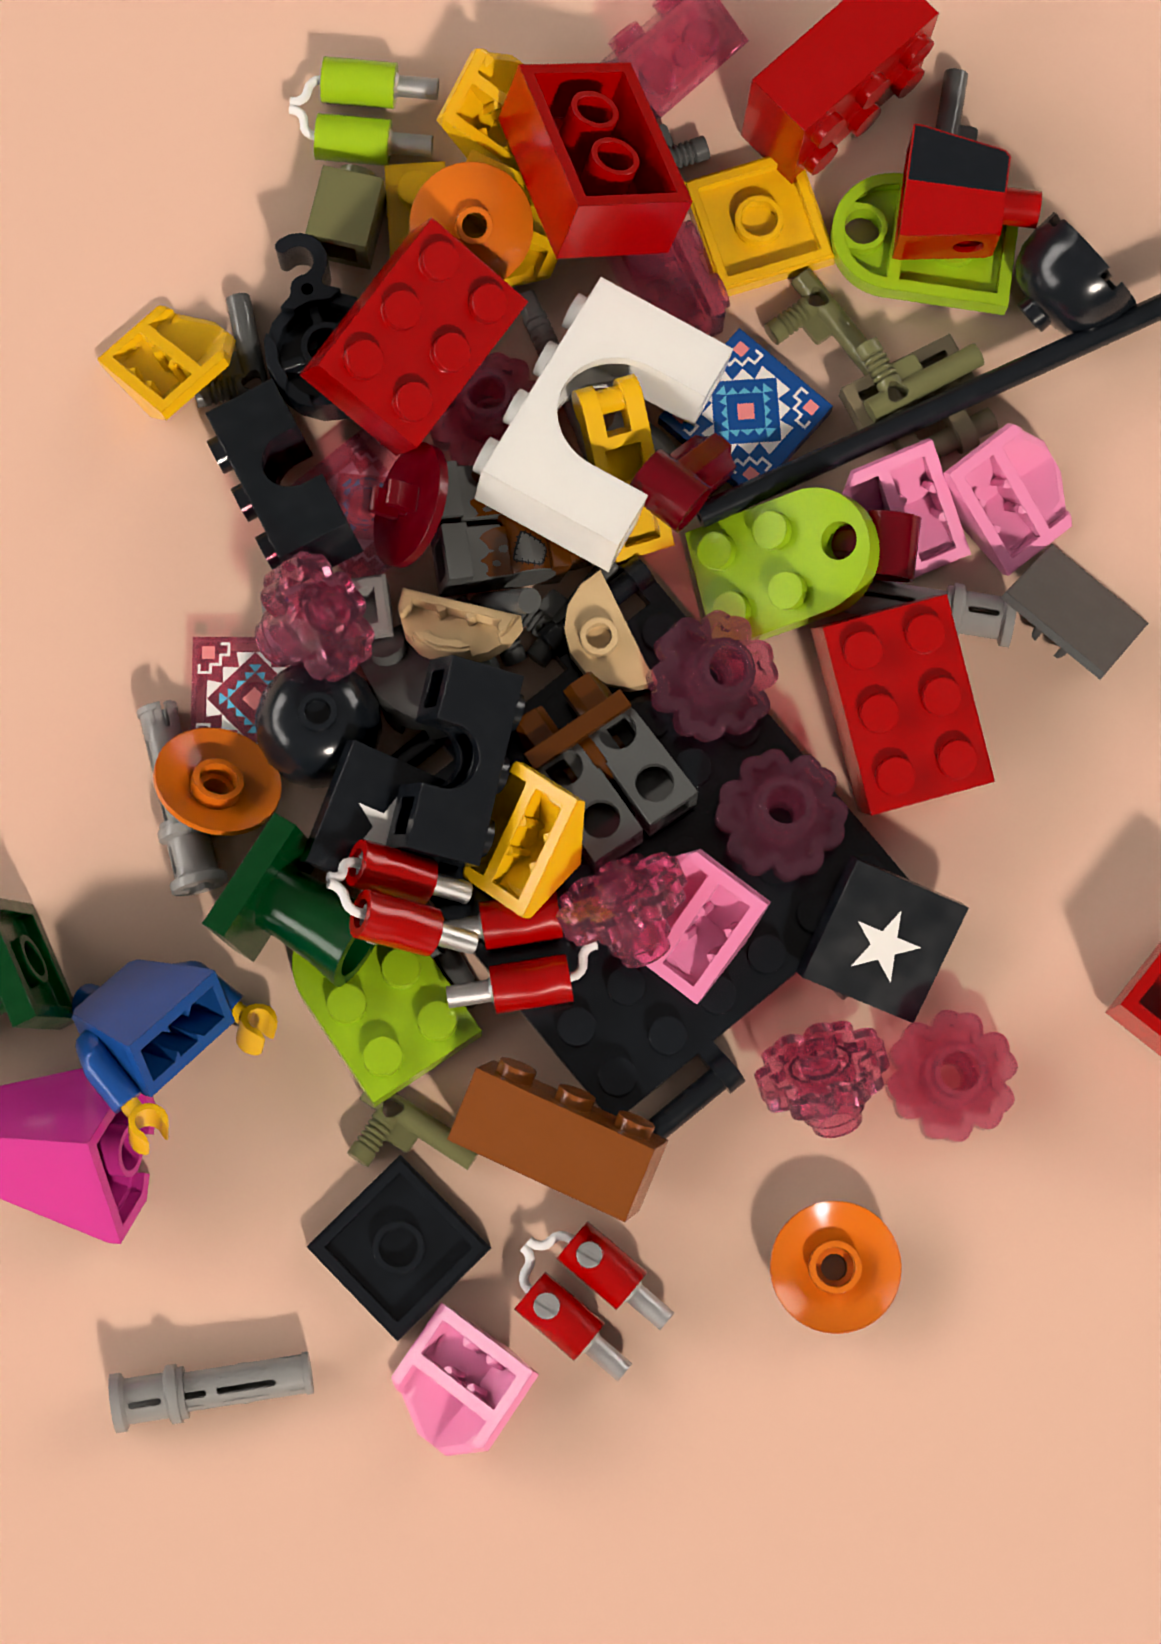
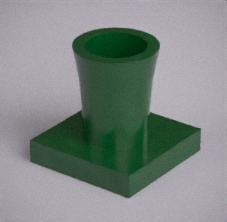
M274 812L202 924L229 947L252 962L256 960L272 935L312 964L334 986L341 987L359 971L375 945L351 936L349 929L351 915L343 908L339 895L335 891L326 888V883L311 876L315 867L300 861L308 838L295 824ZM350 896V899L354 904L356 897Z
M0 898V1015L7 1013L13 1028L61 1030L73 1024V996L33 904Z

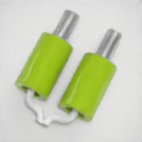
M324 56L321 75L310 78L305 83L301 95L290 97L289 114L296 115L299 118L300 130L303 135L308 139L314 140L315 160L384 166L389 165L391 154L432 157L433 135L393 132L391 119L318 113L315 131H313L309 127L306 112L298 106L306 103L311 96L313 88L320 85L322 103L395 109L397 97L438 100L439 78L399 75L397 62Z

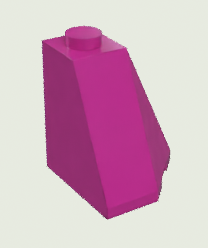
M82 1068L1 1085L0 1199L107 1243L121 1244L147 1201L150 1176L149 1173L138 1172L143 1155L134 1151L129 1144L128 1118L122 1111L115 1114L90 1084ZM141 1094L138 1097L142 1104H155L153 1096L148 1097ZM146 1126L139 1130L144 1134L154 1135L155 1127Z

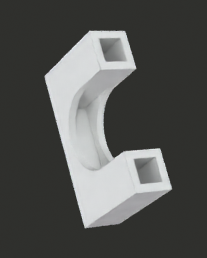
M600 277L589 297L579 293L573 300L562 323V327L568 331L559 345L551 340L546 344L532 373L539 377L530 393L522 388L517 391L503 418V422L509 425L500 441L492 437L486 441L475 461L472 471L480 475L474 499L609 572L635 528L648 495L580 457L571 448L562 434L558 421V410L565 402L572 398L571 394L574 390L593 386L594 389L613 386L614 379L634 374L640 383L645 400L694 426L722 379L733 348Z

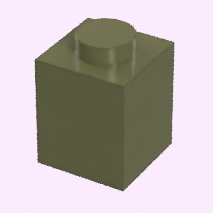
M345 164L341 168L323 165L305 234L311 235L321 242L327 253L328 261L368 270L371 269L387 206L384 179L376 177L375 173L358 165Z

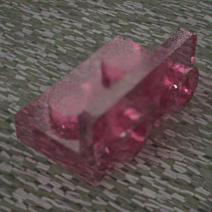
M655 0L652 6L657 13L642 26L637 21H633L613 36L607 43L613 51L600 63L631 62L655 118L663 117L749 42L720 0Z
M691 220L682 223L668 253L605 256L621 288L711 337L723 332L725 309L730 307L729 296L717 273L708 275L699 257L704 254L702 241Z

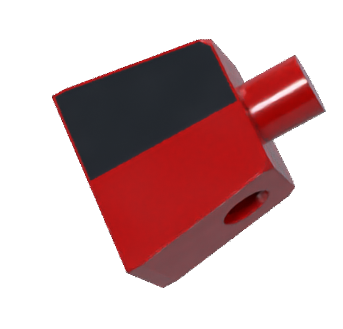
M914 124L906 149L892 259H963L993 256L1001 235L1002 225L1029 229L1037 228L1042 205V191L1007 187L1011 154L1006 150L926 125Z

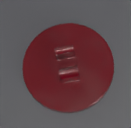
M421 442L418 448L401 454L390 469L382 488L372 486L369 512L375 514L373 526L374 545L378 557L387 565L403 568L415 562L429 546L440 524L447 499L449 476L443 452L432 444Z

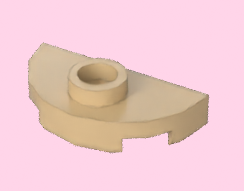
M599 570L580 584L568 603L564 635L570 658L583 675L591 671L607 687L623 689V692L629 693L655 687V680L601 570Z
M402 589L398 610L405 638L419 655L428 659L455 655L475 662L487 661L510 648L523 631L520 615L411 589Z

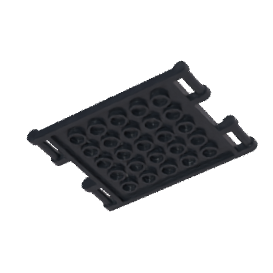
M634 555L619 566L621 573L607 584L618 606L634 593L646 604L645 608L626 623L655 680V687L623 693L631 703V707L643 719L698 791L697 805L651 837L643 829V842L597 874L593 872L581 854V865L556 890L559 909H568L574 912L579 917L582 927L586 931H595L598 950L589 953L585 974L580 979L571 982L574 1002L519 1011L582 1088L596 1098V1105L617 1116L619 1111L629 1112L694 1057L698 1056L708 1068V1071L649 1119L655 1125L653 1133L663 1138H668L723 1091L727 1090L731 1094L746 1082L740 1071L718 1048L714 1041L797 973L796 970L850 856L853 855L906 879L908 877L661 588L647 566ZM566 617L557 624L551 620L536 632L552 650L553 658L564 669V672L525 702L523 715H525L532 709L542 705L559 730L578 718L564 698L563 691L569 684L583 676L569 655L564 635ZM608 687L612 694L619 690ZM422 730L391 755L417 767L442 747L453 761L436 773L435 776L446 781L451 777L456 764L455 749L449 737L431 739L425 730ZM515 730L511 731L506 756L510 760V766L516 761L525 763V751ZM612 781L611 785L635 817V813L633 812L631 807L628 805V803L623 798V796L621 795V793ZM701 849L771 901L747 942L703 999L696 1004L627 952V946L632 932L635 892L653 865L659 860ZM440 862L438 873L468 881L463 878L464 867H456ZM472 884V895L466 904L433 895L430 898V902L435 908H439L442 911L443 917L447 921L477 916L480 913L479 902L496 899ZM561 919L563 938L486 950L485 941L479 938L477 948L473 954L489 974V966L560 954H566L569 972H572L578 966L580 949L591 941L579 938L574 933L571 922L567 919ZM834 991V993L837 996H839L842 1000H845L848 997L846 995Z

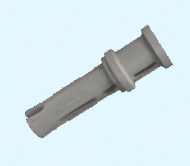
M873 580L864 595L855 604L842 612L861 615L931 595L947 594L958 635L965 634L997 639L998 646L1009 648L1017 611L1002 600V596L967 591L965 584L955 583L954 586L948 585L947 591L896 582Z
M166 700L163 703L165 708L161 710L160 701L144 705L136 712L141 722L152 772L163 746L173 737L182 733L177 712L178 706L175 701ZM160 801L164 822L160 824V830L157 835L159 843L167 845L175 878L170 883L172 895L190 896L208 892L225 885L228 882L227 873L218 867L211 834L200 832L183 824Z
M309 1352L185 1372L184 1366L177 1367V1364L166 1365L163 1373L125 1379L121 1373L109 1374V1401L114 1429L116 1433L127 1432L130 1424L168 1418L172 1424L184 1423V1419L190 1418L191 1411L247 1404L254 1401L305 1393L307 1395L314 1394Z

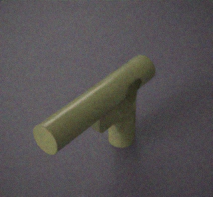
M810 268L806 269L791 283L802 298L797 303L792 304V307L784 310L782 314H778L777 317L764 325L766 334L776 345L787 339L789 335L794 334V331L797 332L799 328H803L817 345L833 336L864 376L870 374L867 371L868 368L864 366L865 362L861 361L855 350L859 345L867 341V338ZM818 295L825 302V305L812 306L809 304L811 296Z
M877 337L865 341L855 349L861 361L865 362L864 366L868 368L867 371L871 373L870 377L874 378L873 382L877 384L876 387L880 392L863 401L865 410L874 423L984 365L983 355L974 343L923 369L914 354H910L893 364L889 363L890 359L886 357V352H883L884 349ZM888 388L899 390L905 397L896 402L890 401L888 398Z
M363 1092L360 1100L374 1108L365 1092ZM398 1093L392 1095L387 1100H393L402 1106L404 1110L393 1117H385L383 1114L385 1101L381 1102L374 1108L375 1112L372 1115V1119L368 1121L369 1125H365V1130H362L361 1135L357 1137L358 1141H354L347 1152L354 1160L369 1167L376 1156L375 1152H379V1147L383 1146L382 1141H387L399 1150L407 1153L419 1138L466 1170L471 1167L479 1155L447 1140L451 1128Z

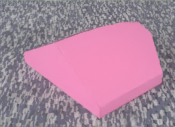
M1007 423L943 473L962 528L1003 575L1009 576L1072 527L1071 514L1069 511H1066L1062 476L1058 465L1043 440L1023 431L1021 427L1015 424Z
M930 438L851 470L842 493L857 501L866 511H898L914 514L922 518L914 578L971 555L933 440Z
M701 849L659 860L653 865L635 892L632 932L628 939L627 952L694 1003L698 1004L747 942L771 901Z
M441 1303L391 1378L395 1388L403 1396L417 1433L445 1456L489 1451L539 1374L510 1348L449 1306Z

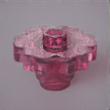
M500 352L489 354L431 429L430 435L433 445L440 450L449 451L451 461H457V466L474 465L486 441L490 437L500 441L509 425L503 422V418L517 391L522 388L530 393L537 380H530L528 364L521 359H510V357Z
M299 551L265 574L263 580L264 588L262 589L260 599L266 611L255 628V639L261 653L269 662L280 667L287 665L298 666L304 663L307 672L312 678L336 682L356 671L358 665L371 658V644L374 642L375 633L372 626L363 617L367 609L366 601L356 589L347 573L340 571L334 573L328 560L321 554L311 555L308 552Z
M721 610L712 611L704 616L700 622L691 617H684L675 622L668 632L655 642L654 651L660 662L649 669L646 674V682L648 688L652 691L651 702L654 709L662 713H674L673 727L678 734L687 737L694 736L699 741L710 743L721 737L725 731L732 735H741L750 731L757 720L769 712L770 701L764 690L774 685L779 676L777 667L773 662V649L766 641L751 640V625L745 618L739 616L731 617L728 613ZM710 669L714 670L717 674L718 683L711 676Z
M778 749L768 750L761 756L746 758L739 770V780L726 782L722 785L719 792V806L715 815V824L724 833L731 834L726 846L728 857L734 862L741 864L742 868L752 876H761L772 868L775 875L784 882H792L801 877V875L816 873L824 861L823 851L834 850L839 847L845 833L844 823L847 819L848 807L840 799L832 797L837 784L834 773L825 767H821V764L811 755H802L790 763L788 757ZM774 808H784L791 814L792 823L777 822L770 816L769 812Z
M667 852L655 853L645 859L642 854H632L621 860L604 864L598 869L596 875L584 877L574 882L569 890L559 898L558 901L562 908L557 912L556 918L566 939L573 941L576 946H585L599 940L602 945H607L612 956L620 958L623 966L627 968L646 966L663 957L670 949L671 944L668 935L671 927L667 918L686 899L683 888L687 884V879L678 859L669 856Z
M942 1010L933 1017L930 1026L920 1022L908 1025L903 1030L900 1039L892 1045L888 1056L890 1062L898 1071L887 1079L885 1091L893 1101V1108L898 1118L909 1121L919 1119L920 1131L926 1139H944L951 1143H960L970 1136L973 1127L983 1131L994 1129L1002 1120L1003 1113L1012 1107L1015 1101L1014 1093L1005 1082L1016 1074L1018 1063L1014 1055L1009 1052L1010 1046L1003 1034L998 1032L983 1034V1024L978 1015L969 1012L959 1014L952 1010ZM943 1066H952L959 1072L960 1083L956 1089L949 1088L942 1080L940 1069Z
M849 1021L822 1022L808 1027L803 1035L788 1034L779 1038L774 1043V1046L769 1047L761 1054L764 1066L754 1073L760 1097L766 1102L770 1112L779 1113L790 1110L794 1120H803L808 1126L812 1127L816 1135L823 1138H837L853 1132L860 1126L863 1120L862 1112L865 1108V1103L872 1095L884 1087L882 1073L890 1067L884 1042L877 1036L875 1029L861 1028L854 1030Z

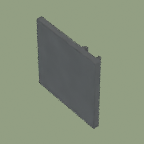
M1053 544L1001 597L1002 600L1035 626L1032 632V638L1035 641L1044 633L1060 647L1053 655L1054 657L1061 658L1068 653L1099 680L1102 679L1149 624Z

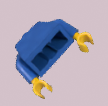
M137 959L128 962L101 986L92 983L81 986L76 991L72 1000V1019L80 1035L76 1040L75 1048L83 1072L115 1114L122 1111L128 1118L129 1144L138 1154H149V1141L139 1129L146 1126L155 1127L160 1131L165 1140L169 1138V1123L166 1111L157 1104H142L138 1099L141 1094L148 1097L156 1094L234 1022L238 1024L236 1043L247 1054L260 1055L262 1053L265 1043L263 1034L270 1039L275 1037L278 1022L275 1011L265 1004L255 1003L245 1006L240 1002L243 997L241 993L218 976L215 970L208 968L199 961L171 964Z

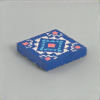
M740 328L725 343L733 348V352L722 379L695 425L693 426L665 410L658 417V424L682 444L694 435L704 437L710 436L713 433H717L732 445V460L737 466L728 480V483L733 487L787 463L831 414L833 405Z

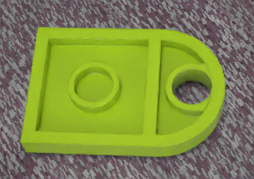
M883 173L870 176L854 185L843 196L834 214L830 241L835 257L834 261L838 269L855 287L868 294L883 298L1005 315L1009 303L1019 227L1002 225L1001 235L993 256L987 258L892 259L903 173ZM854 219H867L877 227L879 236L870 243H857L849 238L845 231V226Z
M810 487L796 490L738 512L708 527L703 528L701 526L685 533L713 648L716 652L720 653L737 650L848 609L868 590L876 574L879 562L880 547L878 533L868 512L854 499L826 488ZM851 525L857 536L855 549L848 557L838 560L832 552V538L839 528Z
M376 944L359 971L346 984L336 987L312 964L293 951L292 971L301 999L374 1108L482 1037V1030L465 1006L449 1009L446 986H450V984L431 956H422Z

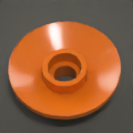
M461 162L439 170L422 185L411 207L409 232L433 217L503 280L520 266L531 245L533 215L527 196L510 175L490 164ZM470 213L479 214L485 222L484 232L477 238L468 237L462 228L464 218Z
M197 728L173 737L159 752L153 770L154 787L164 807L183 824L212 835H240L259 828L274 814L282 793L280 773L268 763L259 745L248 737L221 728Z
M825 1201L813 1204L797 1212L781 1228L771 1251L770 1276L778 1300L784 1309L798 1322L813 1330L824 1333H850L874 1323L892 1304L901 1281V1256L891 1231L874 1213L850 1202ZM830 1254L839 1256L845 1264V1272L837 1280L826 1278L821 1270L822 1261Z

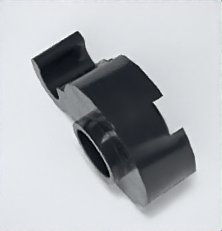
M303 233L289 234L279 239L275 244L280 268L283 271H290L298 265H307L312 268L292 281L290 296L280 307L281 313L272 322L269 334L266 333L264 349L269 375L274 380L286 404L301 415L322 421L349 419V416L303 379L300 373L358 298L341 293L340 288L330 286L332 282L327 253L321 242L311 235Z

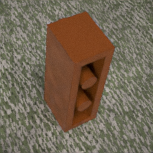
M501 1057L499 1062L492 1060L477 1067L447 1140L623 1222H626L640 1211L669 1141L653 1133L655 1125L651 1121L628 1111H619L617 1116L593 1106L596 1098L590 1093L568 1084H559L558 1089L535 1079L537 1071L534 1068L512 1058Z

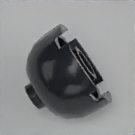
M1055 212L1033 231L1021 247L1016 260V281L1025 298L1017 306L1040 332H1043L1051 325L1067 336L1077 331L1099 327L1117 319L1132 306L1136 305V300L1123 282L1115 286L1110 281L1112 275L1107 270L1109 268L1108 264L1065 219L1060 220Z
M327 659L299 661L280 671L261 693L255 713L257 743L268 763L289 782L313 789L329 787L347 740H356L377 750L382 734L380 703L368 682L347 665Z

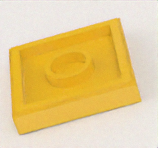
M767 156L684 181L693 201L688 211L719 299L798 276L808 268L814 271L835 264L831 241L806 170L800 172L796 176L795 182L791 184L777 170L778 164L771 157Z

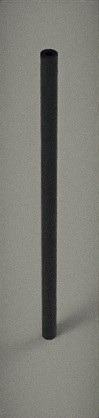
M1161 293L1132 306L1113 321L1099 327L1067 335L710 497L696 514V517L703 528L708 527L1161 321Z

